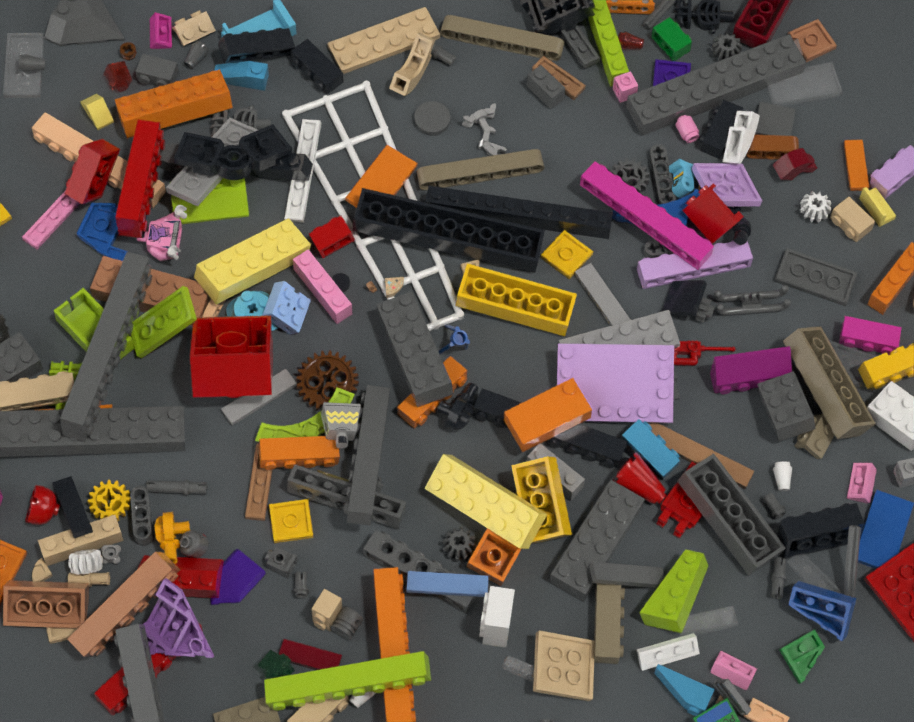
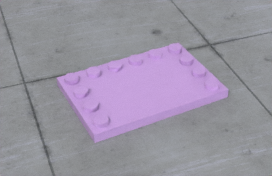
M558 344L557 385L574 378L592 409L591 418L584 422L635 423L640 419L642 422L646 421L647 423H673L674 345Z

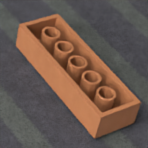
M106 256L102 257L90 287L94 299L107 302L123 261ZM151 269V284L146 286L145 300L139 304L141 312H147L173 292L185 286L189 289L196 318H202L211 298L197 281Z
M154 552L68 638L69 642L84 657L99 656L106 649L104 645L109 640L111 642L114 641L115 630L123 626H129L135 620L134 616L138 612L142 613L149 606L148 602L153 597L157 598L156 593L163 579L167 578L169 581L174 582L178 577L177 573L180 569L165 553Z

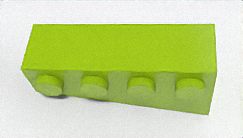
M685 549L639 612L644 625L682 633L708 569L704 553Z

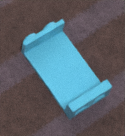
M273 0V9L230 29L226 23H223L221 36L223 37L228 33L234 35L246 31L251 33L259 30L269 31L276 28H289L291 35L294 36L297 34L296 23L281 0Z

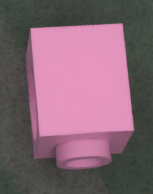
M631 71L614 77L613 91L620 103L627 101L629 95L638 91V84Z

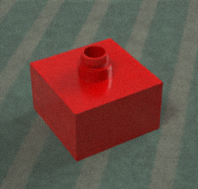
M271 315L197 318L193 322L190 351L193 397L227 396L229 398H239L242 396L272 395L273 340Z

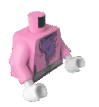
M183 205L176 206L174 212L156 221H151L149 231L143 232L142 238H137L138 242H146L148 252L159 261L178 260L179 258L178 252H181L179 246L182 234V224L179 219L187 218V214L183 212L187 208Z

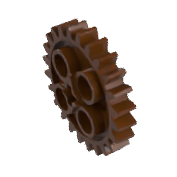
M322 350L319 357L314 353V359L312 360L310 357H307L308 364L302 362L303 369H298V374L301 375L296 377V381L301 382L296 384L297 389H301L299 396L305 395L303 402L309 400V407L315 404L316 411H318L324 402L328 403L331 397L325 395L327 391L335 392L337 387L351 393H357L355 386H359V381L355 380L358 379V374L354 373L356 366L350 367L352 365L351 360L345 362L346 355L339 358V352L333 356L331 350H329L328 355H325ZM324 365L330 367L328 371H322L320 368ZM335 368H338V370L335 371L334 374L332 375L333 370H334ZM331 376V383L327 382L324 386V380L328 381ZM338 376H344L346 380L343 382H339L336 380V378ZM316 380L319 382V385L312 387L309 383Z

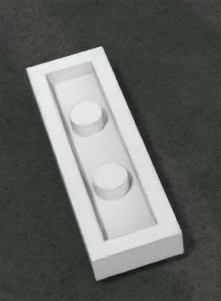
M694 633L637 649L639 665L642 671L657 667L658 664L664 665L700 654L697 636Z

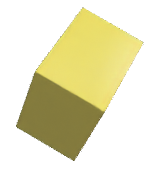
M95 94L80 102L97 130L114 123L108 107L100 95Z

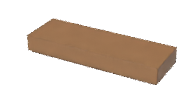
M545 56L532 67L533 71L542 65L565 87V94L573 100L585 90L586 85Z

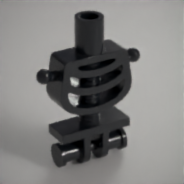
M684 0L675 1L676 7L674 11L676 14L674 18L680 28L684 26L683 21H687L686 29H690L691 17H696V23L701 30H711V33L715 34L716 30L719 29L720 21L733 22V11L720 10L719 1L702 0L698 4L697 10H691L692 0L687 1V6H684Z

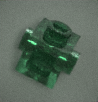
M272 650L258 664L266 679L288 676L295 671L290 664L291 659L283 653L279 655Z

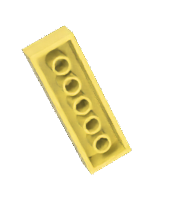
M288 218L198 263L194 278L215 304H218L292 266L293 259L306 250H310L311 244Z
M442 455L425 487L429 492L520 549H529L547 516L542 510L453 455Z

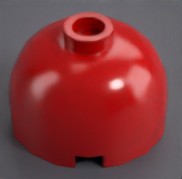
M40 485L34 487L29 502V510H27L26 523L43 525L48 523L53 515L57 516L60 504H56V495L49 488Z

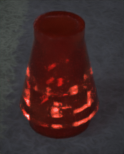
M626 31L624 33L619 32L618 39L622 49L643 48L644 39Z

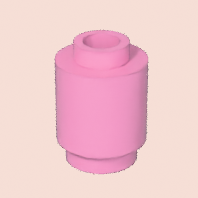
M683 115L677 119L675 126L686 143H692L700 137L698 134L699 130L691 116Z

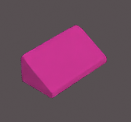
M155 12L150 18V48H171L172 19L170 16Z

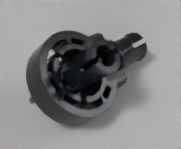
M468 383L464 392L456 396L454 405L448 404L443 400L440 402L437 412L448 416L445 427L455 431L456 429L464 428L469 423L473 414L472 406L474 402L472 399L479 389L476 384Z

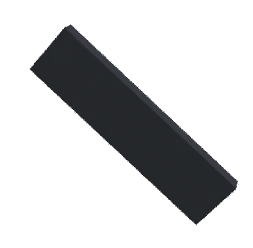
M72 476L52 482L73 538L92 533V526Z

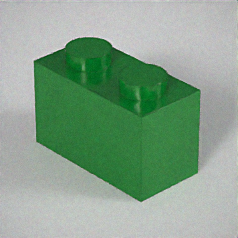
M670 17L653 27L651 38L672 61H676L690 52L692 45L690 36L685 34L680 29L679 24Z

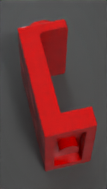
M714 183L710 187L705 185L699 190L698 193L700 195L697 198L695 196L691 197L686 202L688 206L683 209V212L712 244L744 217L740 211L735 215L713 191V188L716 187Z

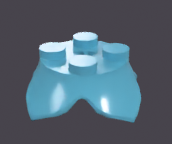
M244 291L241 296L233 299L226 307L227 316H262L270 295L263 291ZM272 323V331L279 328L274 323Z

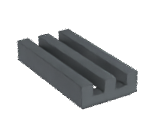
M717 679L713 683V686L723 699L728 698L736 715L749 714L751 711L750 706L729 679Z

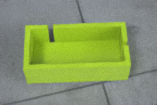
M82 288L70 297L73 311L67 300L53 311L56 321L87 352L104 308ZM129 335L126 337L127 345L124 352H120V360L135 349L133 339Z

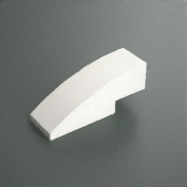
M737 111L734 127L729 128L723 163L741 164L753 141L760 115L750 111Z

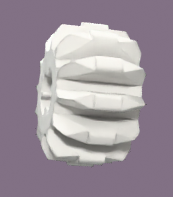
M812 191L810 195L806 194L800 202V213L804 214V219L810 218L811 222L816 220L818 223L821 222V219H827L831 212V201L827 200V195L821 196V192L815 194Z
M87 549L71 553L68 562L71 573L77 575L100 571L103 567L101 552L95 549Z

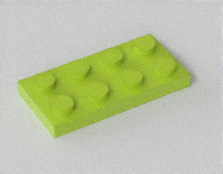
M182 286L132 322L133 330L131 336L137 357H145L197 320L187 287Z

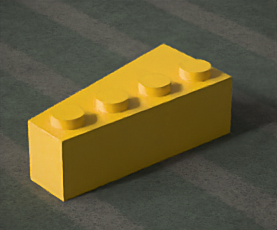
M914 343L906 349L904 346L896 348L890 355L886 352L864 361L858 368V371L867 389L873 387L879 389L886 385V383L891 381L896 383L905 376H908V378L914 377Z

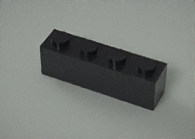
M276 28L274 30H259L251 33L246 31L234 35L228 33L221 38L218 47L223 62L226 64L290 56L291 50L295 48V44L289 28Z

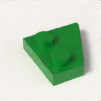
M814 629L779 651L800 684L806 679L805 677L816 663L818 656L821 655L825 646Z

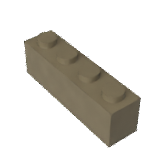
M596 583L594 663L618 664L619 658H623L624 646L620 645V638L624 637V626H620V619H624V607H621V600H624L625 588H621V585Z

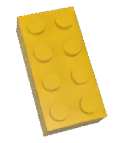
M547 456L511 465L517 495L547 514L532 543H540L572 535L556 457Z

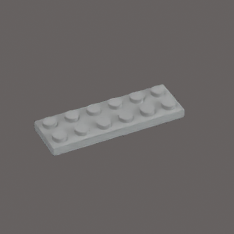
M229 118L212 137L221 139L224 147L239 145L241 137L258 129ZM185 166L169 183L166 190L171 195L199 206L223 177L218 173L212 176L193 173L192 167Z
M666 310L561 339L559 344L674 345V348L680 346V341L670 311Z

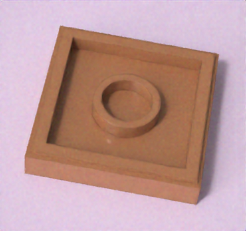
M819 19L787 34L799 40L803 58L806 62L833 51L837 47Z

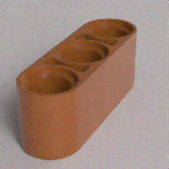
M754 135L746 156L751 159L779 160L788 152L799 149V139L795 136Z

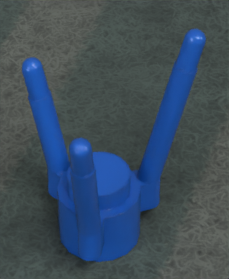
M446 324L445 327L454 332L450 336L451 342L438 351L439 354L452 346L459 347L464 345V349H468L470 340H468L467 333L460 330L458 326L454 327Z

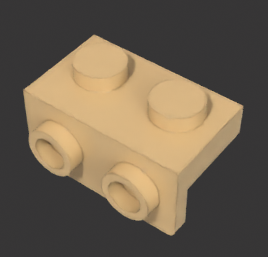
M199 10L191 14V19L185 20V18H182L175 22L176 26L172 27V29L176 32L182 46L216 31L206 11L201 13Z

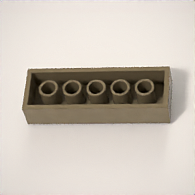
M822 327L798 328L783 340L786 347L790 346L791 356L796 368L802 374L805 384L812 392L814 400L818 403L824 418L828 421L832 428V433L837 439L861 436L876 424Z

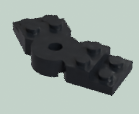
M274 124L241 137L239 145H228L225 147L221 139L184 132L174 157V164L192 167L193 173L208 176L218 173L221 177L228 180H240L247 177L252 170L260 172L276 165V159L291 154L292 147Z

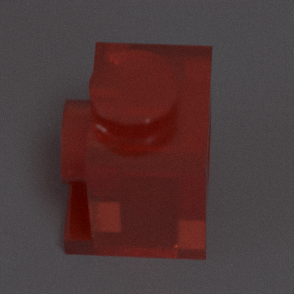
M125 61L108 64L104 71V76H107L112 90L118 89L119 92L128 89L132 77Z

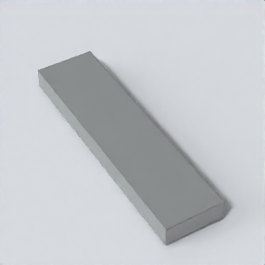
M591 263L575 271V276L610 326L630 321L624 309Z
M284 369L273 376L272 395L242 396L221 408V411L233 426L296 387L297 383L289 372Z

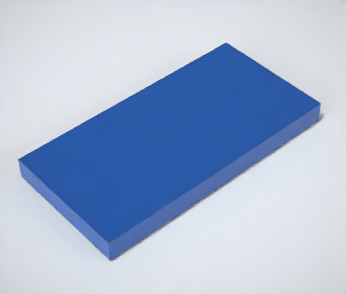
M876 490L860 538L858 563L877 569L899 553L914 505L913 502Z

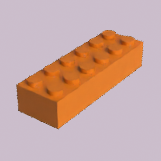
M220 70L115 99L118 115L127 138L134 137L138 119L160 122L162 129L233 108L230 91Z

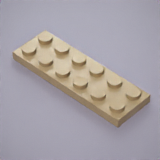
M424 7L328 42L327 46L337 67L345 74L412 49L418 33H422L434 40L440 38V33L427 8Z

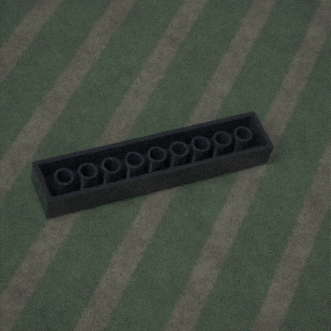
M365 188L361 190L352 230L534 273L538 265L545 230Z

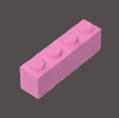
M309 250L293 259L294 271L336 324L352 315L351 302Z

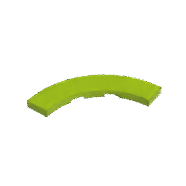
M336 387L328 403L351 404L355 394ZM321 411L308 420L293 425L276 426L261 422L255 441L259 442V439L319 436L325 432Z

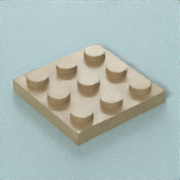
M544 631L536 632L533 692L591 701L593 699L595 641Z

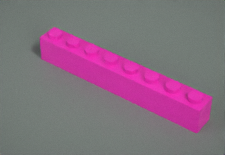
M594 162L581 175L580 186L697 270L712 255L714 246L709 240L700 237L694 229L686 227L678 218L668 214L663 207H658L649 197L643 196L637 192L635 187L626 184L618 175L609 172L604 165Z

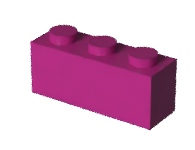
M845 316L841 326L839 344L847 348H860L867 352L875 351L882 354L887 352L890 355L893 350L899 348L902 327Z

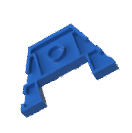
M91 203L77 231V237L102 256L123 261L128 251L112 246L119 233L115 218L118 205L116 203Z

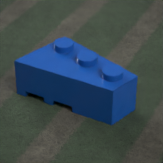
M798 581L792 588L789 606L821 625V628L837 636V639L843 641L848 634L856 598Z

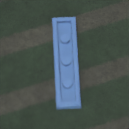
M408 571L407 592L485 597V592L488 593V576Z

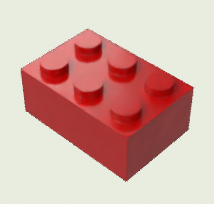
M104 139L82 145L78 152L79 157L72 167L71 178L66 183L67 188L64 194L81 204L102 198L120 149Z

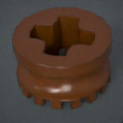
M131 42L123 43L120 46L121 57L129 61L135 58L137 53L135 45Z

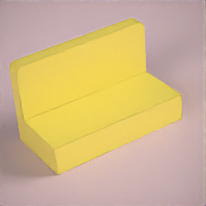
M867 187L862 189L859 199L879 227L896 218L895 213L876 187L871 190Z

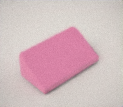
M853 463L847 499L871 503L876 476V468L872 463Z
M720 651L710 672L722 679H729L732 684L747 690L757 669Z

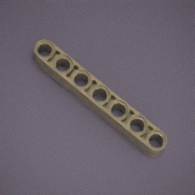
M453 15L444 17L440 31L441 36L447 39L537 58L545 56L551 61L561 59L564 41L558 37Z
M532 149L429 165L419 168L416 172L420 189L428 190V186L446 188L535 174L543 171L545 167L541 151Z

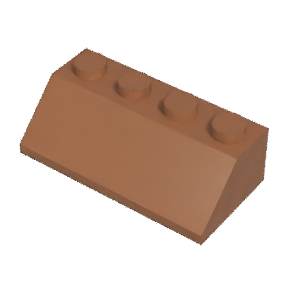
M8 580L4 585L3 626L79 628L87 618L89 583Z

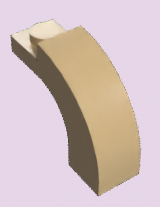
M422 33L416 35L408 59L403 67L394 73L389 89L406 96L416 87L431 59L434 39Z

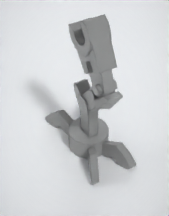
M495 103L490 105V108L476 111L470 117L467 115L463 116L465 121L462 123V126L466 128H471L474 123L481 125L484 134L482 140L479 141L478 147L487 151L489 156L498 155L497 153L499 152L506 154L507 151L505 147L488 141L490 133L495 134L496 131L486 122L487 118L493 119Z

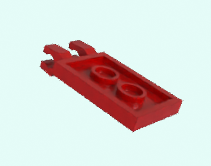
M691 462L686 471L695 466L696 463ZM677 482L662 502V514L659 516L656 524L663 528L670 517L679 522L673 535L680 539L687 528H694L703 515Z

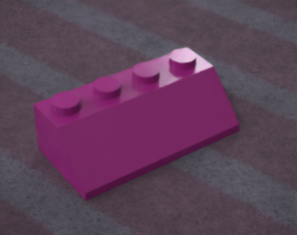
M790 346L714 357L710 370L714 394H728L731 391L737 390L740 392L748 391L751 388H758V383L792 372Z

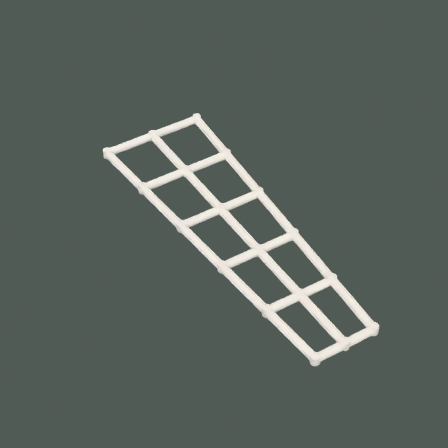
M364 81L362 84L329 96L325 95L323 98L296 108L284 110L282 116L298 142L300 131L292 116L322 105L326 106L342 142L316 151L313 170L339 216L342 215L355 238L356 247L359 249L386 296L385 280L366 248L367 245L385 238L372 235L361 239L358 232L352 231L353 224L340 203L345 201L350 191L336 196L316 161L317 158L346 148L361 178L365 170L353 145L383 134L386 144L396 150L370 82ZM365 90L380 128L349 139L332 102ZM407 179L403 184L409 199L417 200L410 181ZM391 240L408 275L404 277V285L412 283L431 322L426 324L429 331L437 330L446 324L462 320L464 312L461 307L455 306L457 297L438 250L429 248L436 266L414 273L400 242ZM438 272L455 311L454 314L437 320L418 281Z

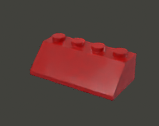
M144 555V557H143L141 563L139 564L138 568H139L150 556ZM177 557L175 565L180 571L177 573V579L172 583L183 590L185 597L219 598L224 560Z

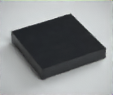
M705 280L673 281L662 311L669 310L671 316H696L707 286Z

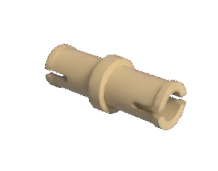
M110 572L84 575L69 573L68 583H89V587H92V585H110Z

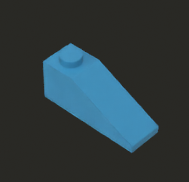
M245 61L217 64L214 71L220 70L228 85L263 91L266 89L269 77L268 64Z
M660 664L657 665L654 674L682 707L687 709L688 713L697 716L706 710L714 692L713 688Z

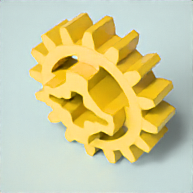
M108 480L105 485L101 481V487L94 486L95 492H89V496L92 498L88 499L90 512H94L95 518L100 516V519L115 515L117 521H120L119 516L125 517V510L131 509L129 505L131 503L130 492L126 490L124 484L119 487L117 480L114 484H111V481ZM110 496H111L112 500H111L110 506H108V502H109Z

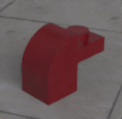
M804 148L788 152L773 164L781 180L792 181L801 172L813 173L817 169L814 158L806 153Z

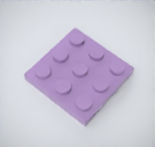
M693 164L692 171L701 189L705 185L710 187L714 183L716 187L713 188V191L726 206L750 207L761 205L762 199L743 164Z

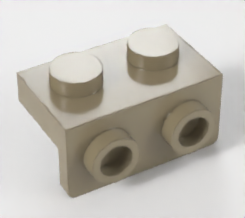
M823 414L814 415L816 429L798 435V441L795 444L797 449H806L816 459H822L834 437L828 421L824 418Z

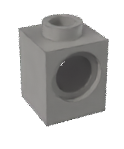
M914 458L898 461L893 469L899 488L914 485Z

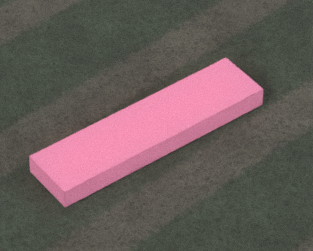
M63 193L22 236L23 241L38 250L80 203Z

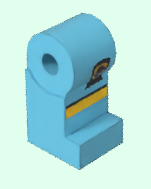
M678 159L669 166V172L673 174L674 180L672 191L679 198L684 197L694 189L693 164Z

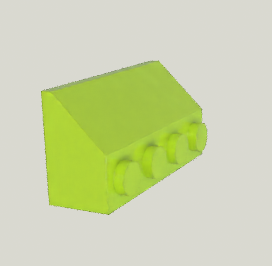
M223 178L199 206L171 195L173 212L178 205H183L187 208V210L183 211L187 214V218L179 219L181 224L249 217L245 178L240 180Z

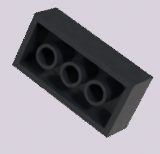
M845 503L840 507L832 509L824 508L814 513L806 512L801 516L785 517L780 521L777 534L779 540L786 547L782 552L783 558L788 559L847 545L849 526L851 525L861 527L862 534L865 523L857 503Z

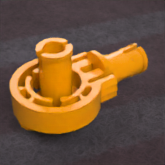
M164 512L163 516L158 517L155 521L156 540L160 543V547L164 550L166 556L176 564V550L180 547V541L176 539V534L190 531L189 521L175 522L173 512Z

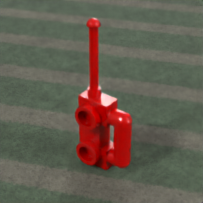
M680 341V346L674 348V365L696 366L698 359L701 358V351L704 350L734 352L736 349L734 346L705 347L701 346L699 341ZM677 355H690V358H677Z

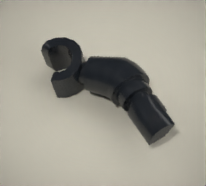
M727 206L734 215L741 211V206ZM743 217L732 227L735 234L733 241L738 245L745 244L752 231L750 222Z

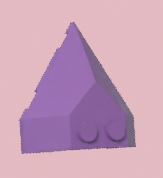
M167 578L163 579L156 593L159 599L147 622L143 624L145 625L150 653H164L165 655L195 657L198 655L205 656L206 658L215 657L183 590Z

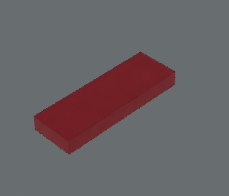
M283 639L278 655V660L314 670L338 667L342 659L341 654Z

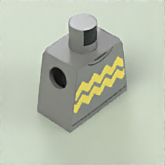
M323 403L321 417L325 435L328 440H336L337 448H346L348 441L354 440L358 426L360 404Z

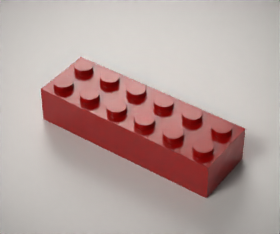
M137 120L115 217L118 232L121 236L142 238L143 232H146V216L150 215L151 204L149 202L150 199L154 198L155 192L153 184L154 182L157 183L158 172L156 170L157 166H161L162 161L160 152L161 150L164 151L165 148L164 130H161L160 122Z

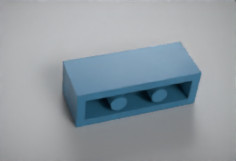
M638 419L622 434V439L628 441L627 444L663 480L680 464L678 459L680 456L674 449L669 450L665 446L666 441L660 435H654L651 431L652 427L646 421L642 422Z

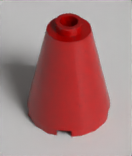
M634 452L633 456L635 458L630 457L617 472L616 477L618 479L613 478L612 481L652 504L656 502L660 504L666 496L664 493L666 489L641 456Z

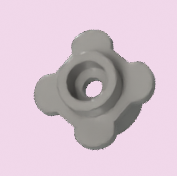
M104 545L101 548L103 564H118L121 561L119 557L121 547L119 545Z

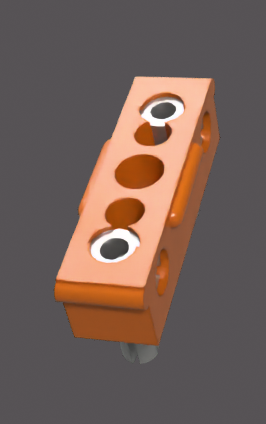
M606 0L610 13L651 14L655 7L653 0Z

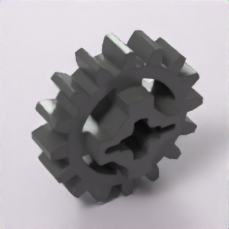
M625 158V162L619 160L618 165L614 164L612 170H610L612 174L618 175L623 182L635 187L640 194L641 190L645 191L646 186L649 184L650 173L646 172L647 166L641 167L642 162L635 163L634 158L631 162H629L628 158Z

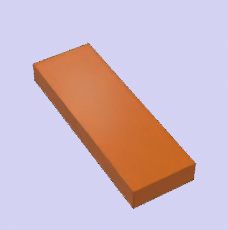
M844 140L850 191H862L865 187L869 189L863 140Z

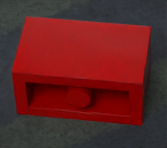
M342 215L332 218L327 224L316 227L309 233L322 258L355 241Z

